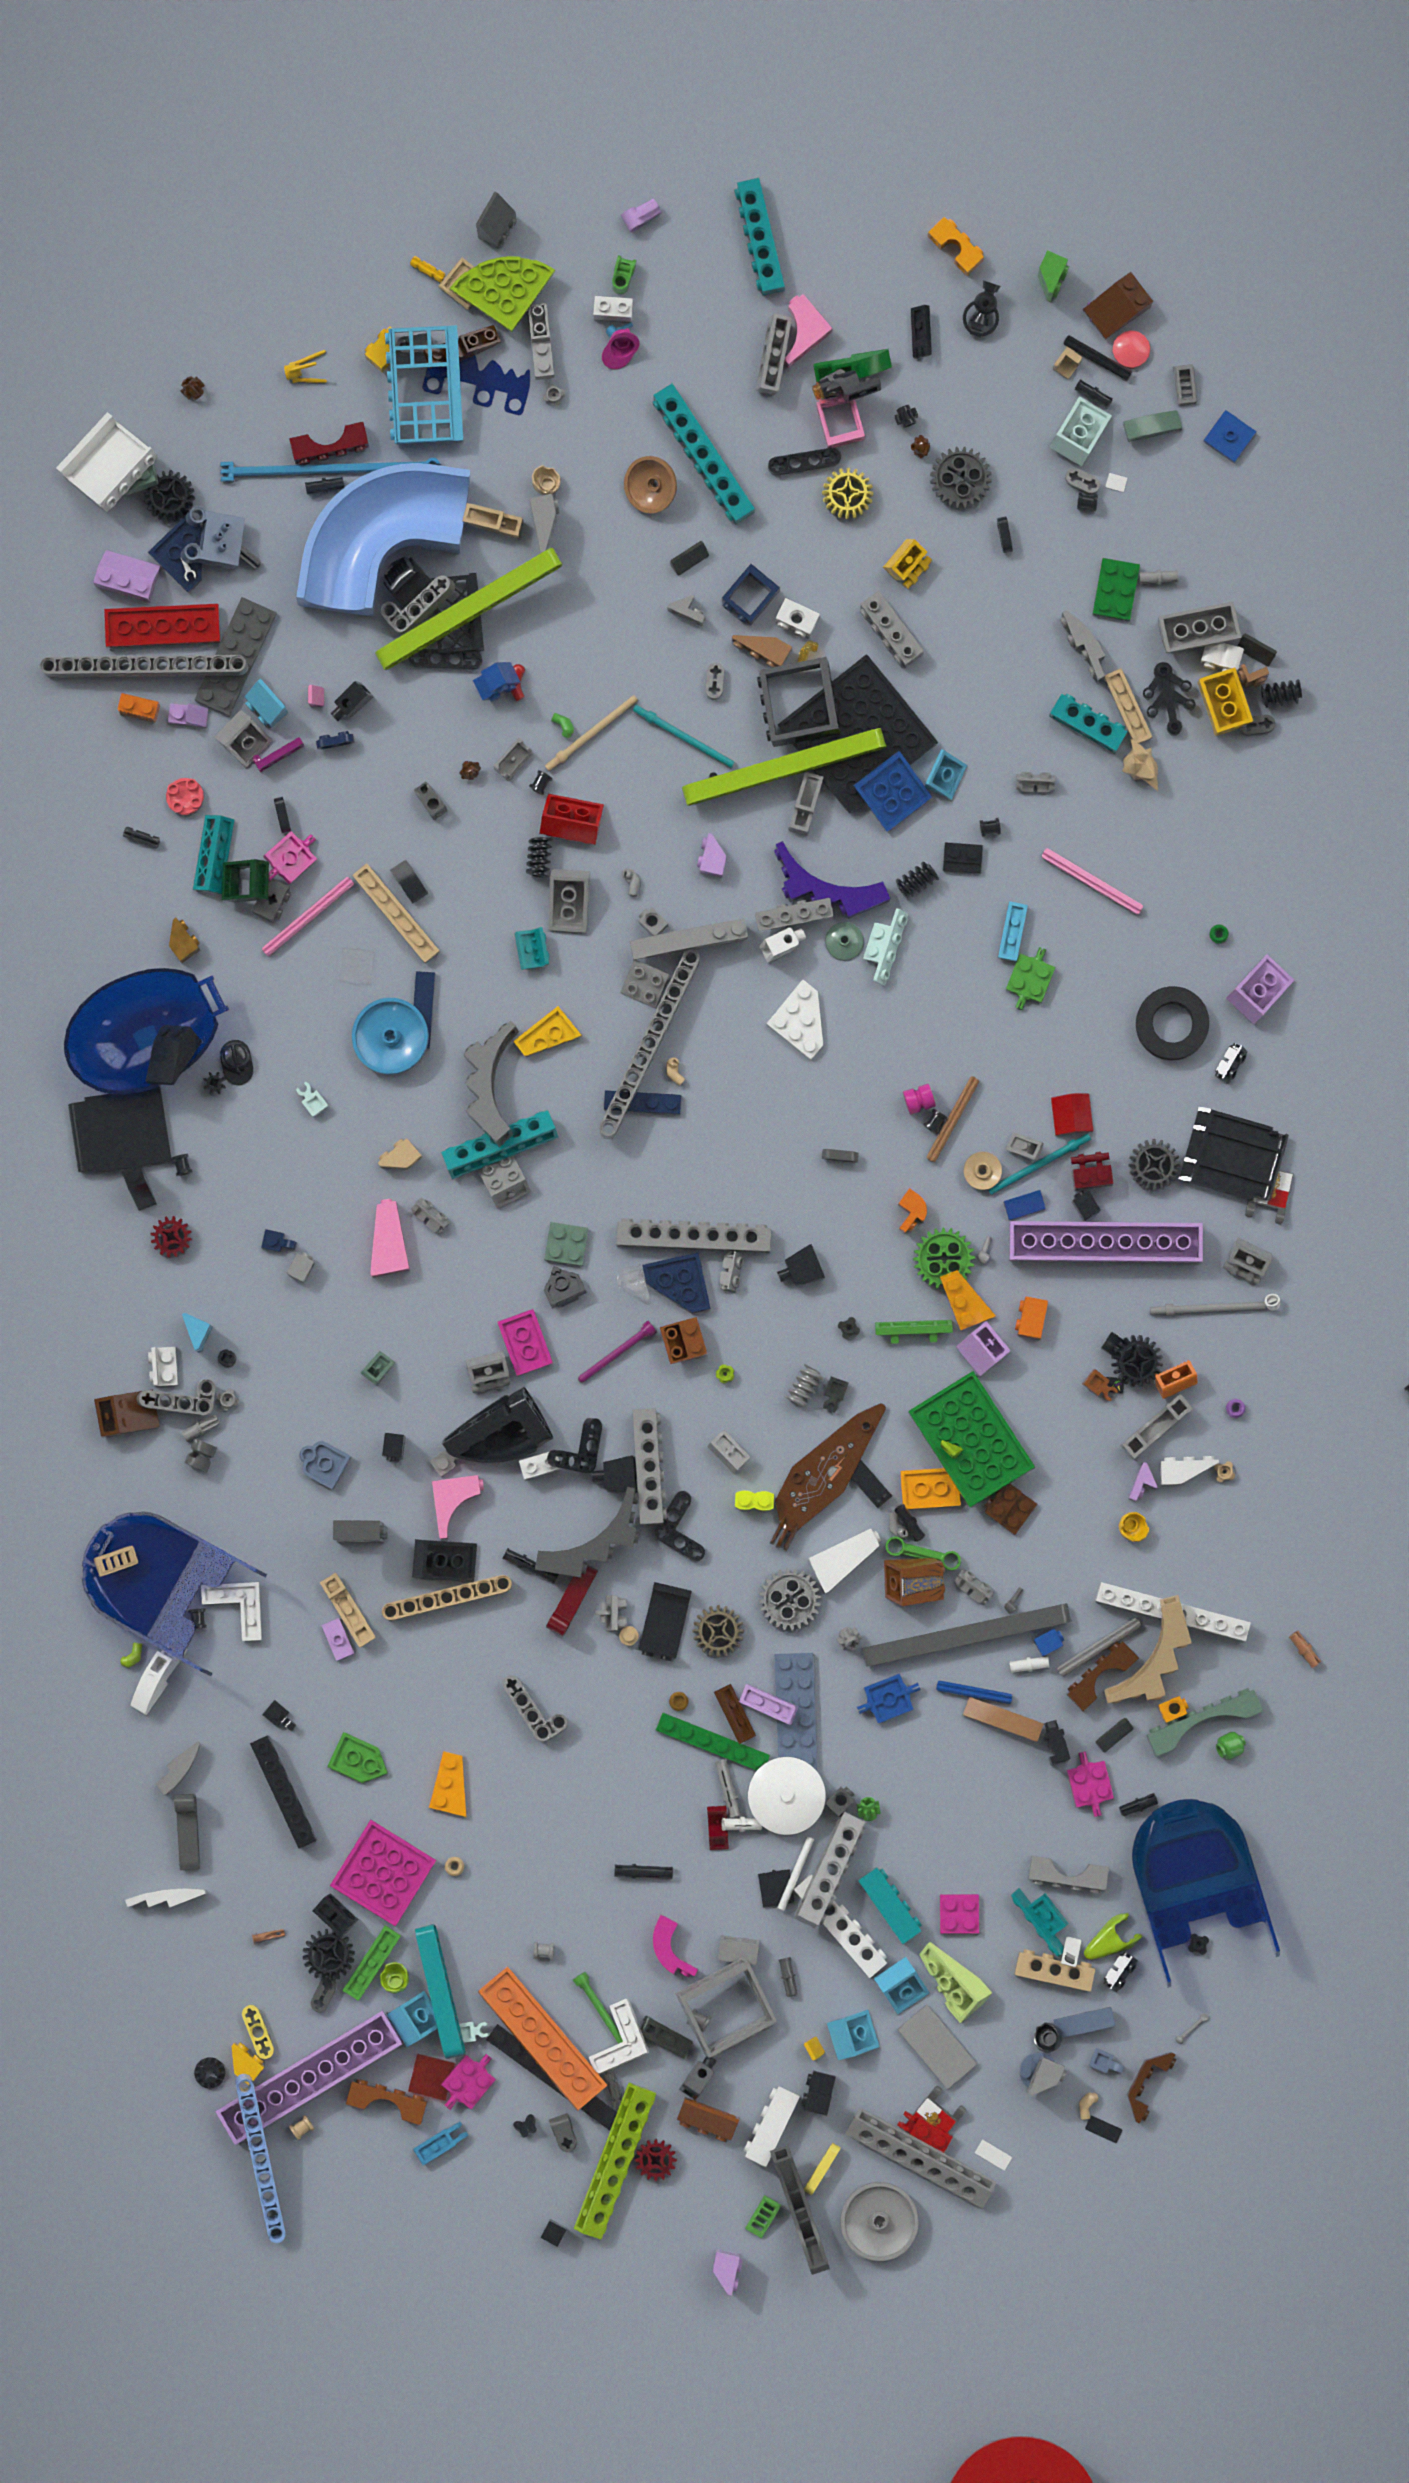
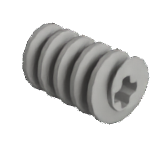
M806 1364L804 1366L807 1370H800L803 1377H796L799 1383L793 1382L792 1384L795 1390L789 1389L788 1392L791 1396H785V1398L798 1406L808 1405L805 1399H812L808 1393L816 1392L812 1386L819 1387V1383L816 1380H823L818 1371Z

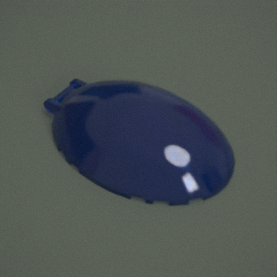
M154 968L120 977L96 990L81 1003L71 1017L66 1029L64 1054L72 1073L84 1085L107 1094L126 1095L140 1093L160 1086V1084H147L146 1076L153 1042L163 1025L190 1026L202 1040L183 1072L186 1071L204 1054L212 1042L219 1025L216 1016L229 1010L228 1005L225 1006L213 982V975L198 981L194 974L183 970ZM204 984L207 985L218 1007L216 1011H213L201 987Z

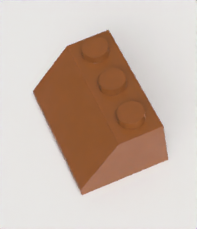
M687 2097L684 2098L677 2120L680 2121L679 2125L690 2128L692 2125L698 2128V2132L708 2135L709 2132L716 2135V2139L724 2142L727 2139L732 2140L740 2120L737 2116Z

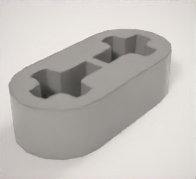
M1072 468L1066 473V482L1071 487L1090 495L1098 492L1100 481L1095 476L1077 468ZM1077 473V478L1081 479L1082 481L1075 480L1074 482H1072L1071 477L1069 475ZM1091 481H1094L1096 488L1089 490L1088 485L1083 482L1091 483Z
M717 662L709 665L706 679V695L710 699L716 700L722 696L724 683V668ZM714 667H718V670L721 671L717 675V680L713 679L714 674L710 672L714 670ZM713 683H717L716 688L720 690L716 692V695H712V692L709 691V689L713 688Z

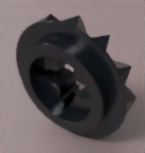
M204 2058L195 2067V2079L204 2088H215L225 2078L224 2065L216 2058ZM214 2065L213 2073L217 2078L210 2076L205 2080L206 2072L202 2068L209 2070Z

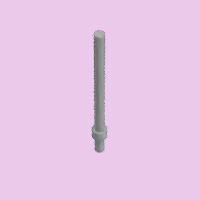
M1265 1302L1181 1306L1165 1304V1306L1150 1307V1315L1165 1314L1166 1316H1172L1174 1313L1266 1309Z

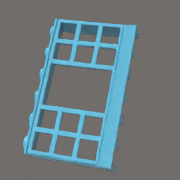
M457 325L389 328L388 333H385V345L389 344V352H386V364H390V371H387V383H391V390H388V401L392 402L393 408L389 410V420L393 421L394 429H390L391 440H394V444L463 441ZM431 331H445L446 344L431 345ZM409 332L410 346H395V333ZM413 332H427L428 345L413 346ZM446 348L447 362L432 363V349ZM428 349L429 363L414 364V350ZM396 350H410V364L396 365ZM447 366L449 401L398 403L397 369ZM431 405L432 420H417V406ZM435 405H449L450 419H436ZM413 406L414 421H399V407ZM436 423H450L451 437L437 438ZM418 424H432L433 438L418 439ZM400 425H414L415 439H400Z

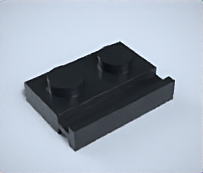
M945 842L943 871L981 873L983 845Z

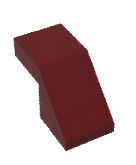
M726 1805L708 1806L710 1850L729 1849L728 1830H722V1819H727Z

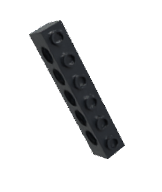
M269 1735L250 1743L298 1849L318 1841Z

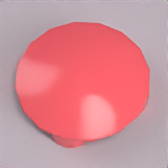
M1130 330L1117 336L1112 352L1118 363L1129 369H1134L1146 362L1150 354V345L1143 334Z
M180 778L168 785L166 801L169 808L175 813L190 815L201 807L204 793L195 779Z

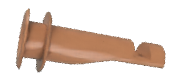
M284 1929L261 1934L256 1932V1935L252 1934L253 1943L258 1942V1944L260 1941L285 1936Z

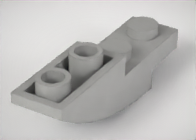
M547 303L532 304L528 312L535 379L554 378Z
M1063 611L1060 621L1063 628H1067L1069 632L1067 638L1070 646H1074L1075 650L1083 648L1084 650H1081L1084 660H1088L1091 666L1088 670L1092 679L1095 678L1097 682L1104 680L1105 675L1099 662L1105 658L1101 646L1091 631L1078 618L1068 611Z

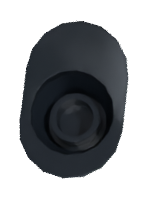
M240 1040L226 1042L220 1051L224 1076L234 1085H243L253 1075V1063L249 1047Z

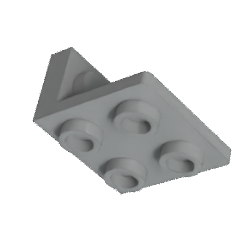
M514 1156L478 1169L497 1209L531 1192Z

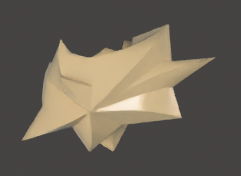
M1130 739L1132 749L1123 759L1124 768L1122 772L1130 775L1134 780L1143 779L1158 791V766L1152 757L1151 748L1145 750L1140 744Z

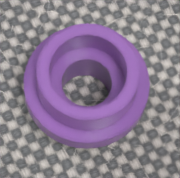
M1232 1399L1226 1405V1412L1232 1418H1239L1245 1412V1405L1239 1399ZM1233 1405H1237L1239 1407L1238 1412H1234L1232 1410Z

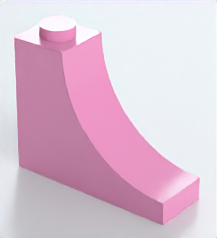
M804 294L800 297L798 295L789 302L788 310L796 323L797 338L792 350L784 359V364L788 368L832 333V327Z
M478 1475L432 1481L440 1539L448 1538V1526L455 1510L464 1501L481 1495V1491L484 1490L483 1479H479Z

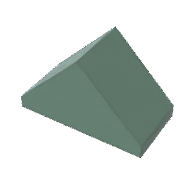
M379 1351L361 1371V1374L378 1386L395 1362Z

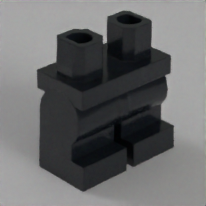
M1057 1720L1046 1722L1044 1725L1047 1733L1043 1737L1045 1741L1048 1740L1047 1746L1053 1753V1756L1048 1758L1050 1766L1070 1760L1067 1744L1063 1737L1065 1735L1064 1730H1059Z

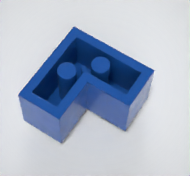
M496 662L482 670V675L473 680L482 700H490V702L501 697L500 694L503 692L513 691L516 689L515 685L520 683L511 662Z

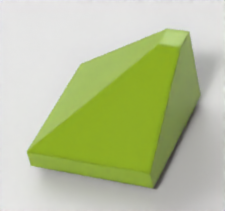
M944 1440L941 1441V1448L952 1459H955L963 1451L961 1447Z

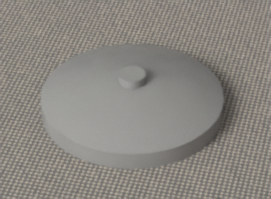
M886 2182L865 2184L848 2197L842 2208L840 2221L844 2239L849 2247L863 2258L873 2261H886L896 2258L911 2246L918 2230L916 2207L909 2195L896 2185Z

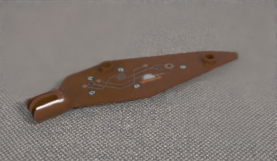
M880 1403L856 1414L792 1466L775 1499L780 1523L770 1544L774 1545L783 1529L776 1547L781 1548L788 1533H791L783 1548L787 1552L796 1532L844 1493L886 1410L884 1404ZM869 1424L870 1428L865 1430L863 1429V1425Z

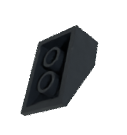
M163 1025L159 1029L151 1051L146 1076L147 1084L174 1085L202 1042L190 1026Z
M415 1539L412 1578L474 1582L477 1543Z

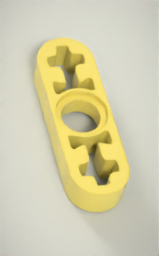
M248 2005L242 2011L243 2020L257 2055L262 2059H268L274 2053V2046L258 2007ZM249 2008L252 2011H256L254 2015L255 2021L260 2020V2023H255L251 2027L249 2023H252L251 2017H246ZM254 2027H262L264 2031L262 2037L257 2038L253 2035ZM267 2038L268 2041H264L266 2047H270L269 2055L260 2053L262 2045L261 2043L257 2045L256 2041Z
M832 2142L804 2187V2192L812 2196L841 2147Z

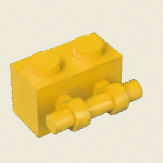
M906 539L883 568L895 580L907 579L903 586L909 589L912 584H916L922 572L927 571L932 559L926 556L922 560L927 551L915 539Z

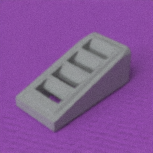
M1193 364L1173 366L1178 405L1197 403ZM1188 371L1189 374L1179 375V372ZM1189 378L1190 382L1180 383V379ZM1190 386L1191 390L1181 391V387ZM1192 393V397L1182 398L1183 394Z

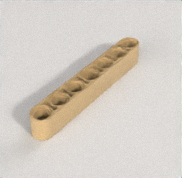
M499 1575L390 1602L383 1606L382 1615L387 1620H397L506 1593L511 1589L512 1581L506 1575ZM502 1578L507 1579L509 1582L506 1589L498 1587V1581ZM483 1583H487L490 1586V1590L486 1594H482L479 1591V1587ZM463 1588L471 1590V1596L467 1599L461 1597L460 1592ZM446 1592L452 1594V1601L450 1603L442 1601V1595ZM426 1597H431L434 1601L433 1606L430 1608H426L423 1605V1600ZM407 1602H413L415 1605V1609L411 1613L406 1612L404 1609ZM389 1606H393L396 1609V1614L393 1617L386 1615V1609Z

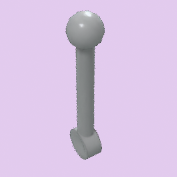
M1205 2013L1201 2014L1200 2019L1181 2036L1176 2037V2041L1182 2043L1184 2038L1202 2021L1208 2020V2015Z

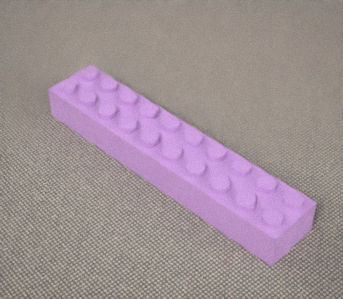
M1010 1221L1009 1261L1202 1263L1203 1223Z
M382 2010L256 2086L254 2089L262 2127L268 2126L402 2045L403 2042L385 2011ZM238 2098L215 2111L235 2145L247 2138ZM247 2100L244 2102L243 2105L246 2107H250L253 2105L254 2102L252 2100ZM252 2118L249 2119L247 2123L249 2125H254L257 2123L258 2120Z

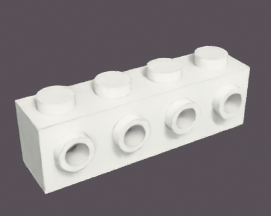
M778 2086L777 2089L773 2088L769 2096L771 2103L769 2107L764 2106L760 2115L763 2119L760 2124L756 2123L752 2134L755 2136L752 2142H747L743 2150L746 2152V2158L765 2167L767 2166L771 2158L770 2151L775 2149L800 2095L781 2086Z

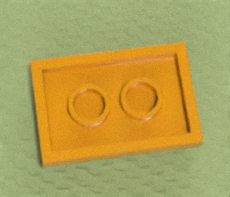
M944 1468L900 1471L902 1504L907 1509L961 1506L960 1492Z

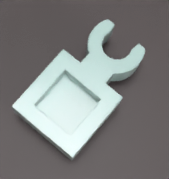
M305 1082L307 1090L301 1092L297 1088L296 1091L300 1096L306 1098L302 1103L314 1118L327 1108L328 1104L317 1090L311 1093V1086Z
M474 2022L459 2024L464 2043L477 2041L476 2035L480 2037H488L490 2033L484 2034L481 2031L483 2026L488 2025L487 2022H482L477 2027H475Z

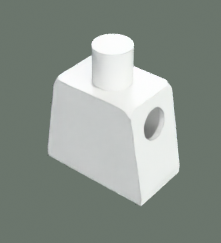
M788 928L766 938L759 948L767 963H770L795 950L799 942L806 939V936L801 928L794 932L791 928Z

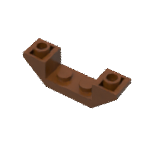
M1172 2052L1145 2059L1127 2093L1134 2119L1139 2124L1141 2120H1146L1150 2111L1147 2110L1148 2105L1135 2098L1136 2096H1141L1145 2088L1142 2085L1146 2078L1149 2080L1154 2070L1151 2068L1152 2065L1166 2072L1168 2068H1173L1177 2059L1174 2058L1176 2054Z

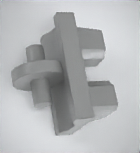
M618 1595L606 1596V1603H601V1611H595V1615H601V1623H606V1631L626 1627V1617H618V1609H626V1599L618 1598Z

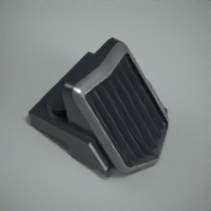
M402 557L392 562L383 576L384 585L404 608L432 582L412 557L409 559Z

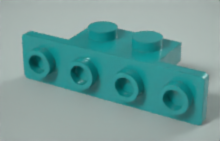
M1018 1888L1011 1894L1014 1904L1020 1907L1026 1920L1033 1924L1037 1934L1048 1944L1049 1950L1059 1957L1064 1951V1946L1055 1934L1069 1923L1046 1893L1031 1903L1022 1890Z

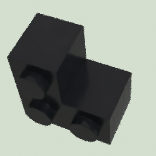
M813 2070L812 2074L808 2073L806 2085H809L808 2093H803L801 2105H804V2110L827 2116L836 2079L835 2075Z

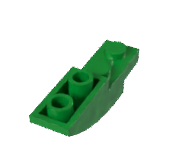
M888 348L851 354L849 358L814 363L813 367L818 384L820 379L839 369L845 372L855 370L858 378H862L892 368Z

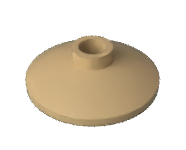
M989 1152L974 1153L965 1162L964 1177L973 1188L979 1190L990 1189L1001 1178V1163L996 1156ZM980 1168H984L986 1170V1173L984 1175H981L979 1173Z

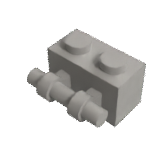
M1237 1237L1229 1253V1261L1233 1262V1264L1226 1261L1223 1268L1232 1275L1237 1274L1245 1278V1281L1258 1284L1261 1277L1255 1275V1273L1262 1277L1264 1276L1272 1261V1253Z
M503 1351L465 1360L471 1384H476L471 1386L473 1393H484L489 1389H501L503 1386L510 1385L509 1377H506L509 1376Z

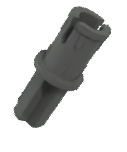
M791 1957L779 1959L782 1972L781 1979H783L787 1997L797 1995L794 1979L796 1974H793Z

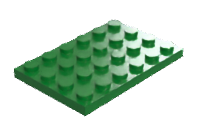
M974 1371L908 1411L969 1508H972L1035 1469V1465ZM944 1440L961 1447L963 1451L955 1459H952L941 1448V1441Z

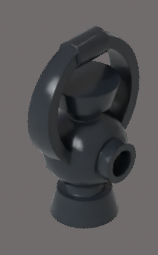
M983 280L984 292L979 293L974 301L969 303L964 309L962 320L964 327L970 335L981 338L991 334L997 328L999 312L994 293H997L1001 286ZM984 300L989 302L988 306H983ZM973 305L977 314L973 315L970 321L988 326L987 315L995 312V323L990 330L983 332L968 326L966 315Z

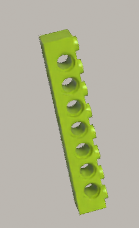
M628 2082L573 2229L582 2234L602 2239L603 2234L607 2230L609 2218L613 2214L616 2199L620 2195L622 2183L627 2176L628 2167L634 2158L636 2146L641 2139L642 2130L648 2121L651 2106L655 2102L656 2092Z

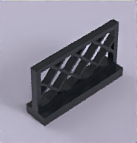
M477 573L449 576L448 578L454 583L458 580H466V588L462 592L455 588L454 591L459 596L453 603L448 599L445 601L453 606L461 597L466 598L464 595L466 591L467 597L478 591ZM437 608L434 611L435 616L442 611ZM481 615L470 621V625L466 630L462 627L459 628L463 633L457 640L449 634L446 635L455 642L451 648L442 649L441 642L445 637L437 641L439 654L476 650L477 652L484 651ZM466 634L472 639V646L464 647L459 641Z

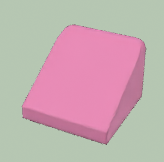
M308 686V704L310 707L324 706L323 687Z

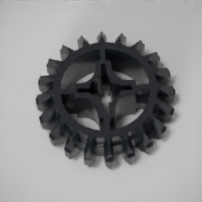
M170 470L169 476H166L165 471H162L163 477L159 478L157 474L158 484L146 488L150 492L144 493V497L148 498L144 500V503L150 504L147 507L148 511L154 510L152 512L153 517L159 514V520L166 516V522L170 521V517L177 521V515L183 518L182 512H189L187 506H194L189 500H195V496L190 495L195 490L194 488H189L192 483L191 481L186 482L187 477L185 475L180 478V472L173 476V471ZM167 482H172V483L169 484V486H168L167 488H165V489L159 488V489H158V487H159L160 485H162V484H164V483H167ZM177 484L184 489V499L176 494ZM172 492L173 498L170 497L167 500L166 496L164 495H169ZM155 494L163 499L162 508L155 504ZM172 504L180 505L176 509L167 510Z
M1131 1335L1130 1341L1127 1337L1123 1338L1125 1345L1118 1342L1120 1350L1117 1348L1113 1349L1117 1353V1356H1111V1359H1116V1363H1111V1366H1117L1113 1373H1121L1118 1379L1122 1380L1125 1377L1124 1384L1126 1385L1130 1380L1133 1387H1135L1136 1383L1142 1387L1143 1380L1146 1384H1150L1148 1377L1155 1380L1153 1373L1161 1372L1156 1367L1163 1365V1363L1157 1361V1359L1163 1358L1162 1355H1156L1160 1348L1153 1349L1156 1343L1153 1341L1149 1344V1337H1146L1143 1341L1142 1335H1138L1137 1340L1135 1335ZM1137 1345L1145 1347L1150 1356H1142ZM1132 1347L1130 1357L1123 1360L1124 1353L1128 1348ZM1136 1356L1137 1358L1145 1359L1141 1360L1137 1364L1130 1363L1131 1361L1136 1359ZM1151 1361L1149 1369L1142 1375L1143 1366ZM1124 1366H1132L1134 1372H1136V1377L1129 1375Z
M325 1929V1935L318 1931V1938L311 1935L313 1943L306 1941V1945L310 1948H303V1952L307 1953V1955L303 1956V1960H309L304 1963V1966H312L308 1970L309 1974L316 1971L314 1978L317 1979L321 1974L322 1981H325L326 1976H329L330 1982L333 1981L334 1975L339 1980L340 1972L346 1976L347 1972L344 1968L351 1970L352 1966L348 1963H354V1958L349 1956L355 1955V1951L349 1950L353 1947V1944H346L349 1938L345 1937L342 1940V1937L335 1936L336 1933L333 1930L332 1935L329 1934L328 1929ZM333 1941L328 1947L318 1946L322 1942ZM338 1945L345 1952L344 1960L340 1959V1956L336 1954ZM313 1951L318 1952L322 1957L319 1966L313 1960ZM332 1951V1956L334 1957H329L325 1960V1953L328 1954ZM332 1963H333V1964H336V1965H338V1964L340 1965V1966H338V1967L335 1968V1969H331V1970H326V1969H324V1968L327 1967V1965L332 1964Z

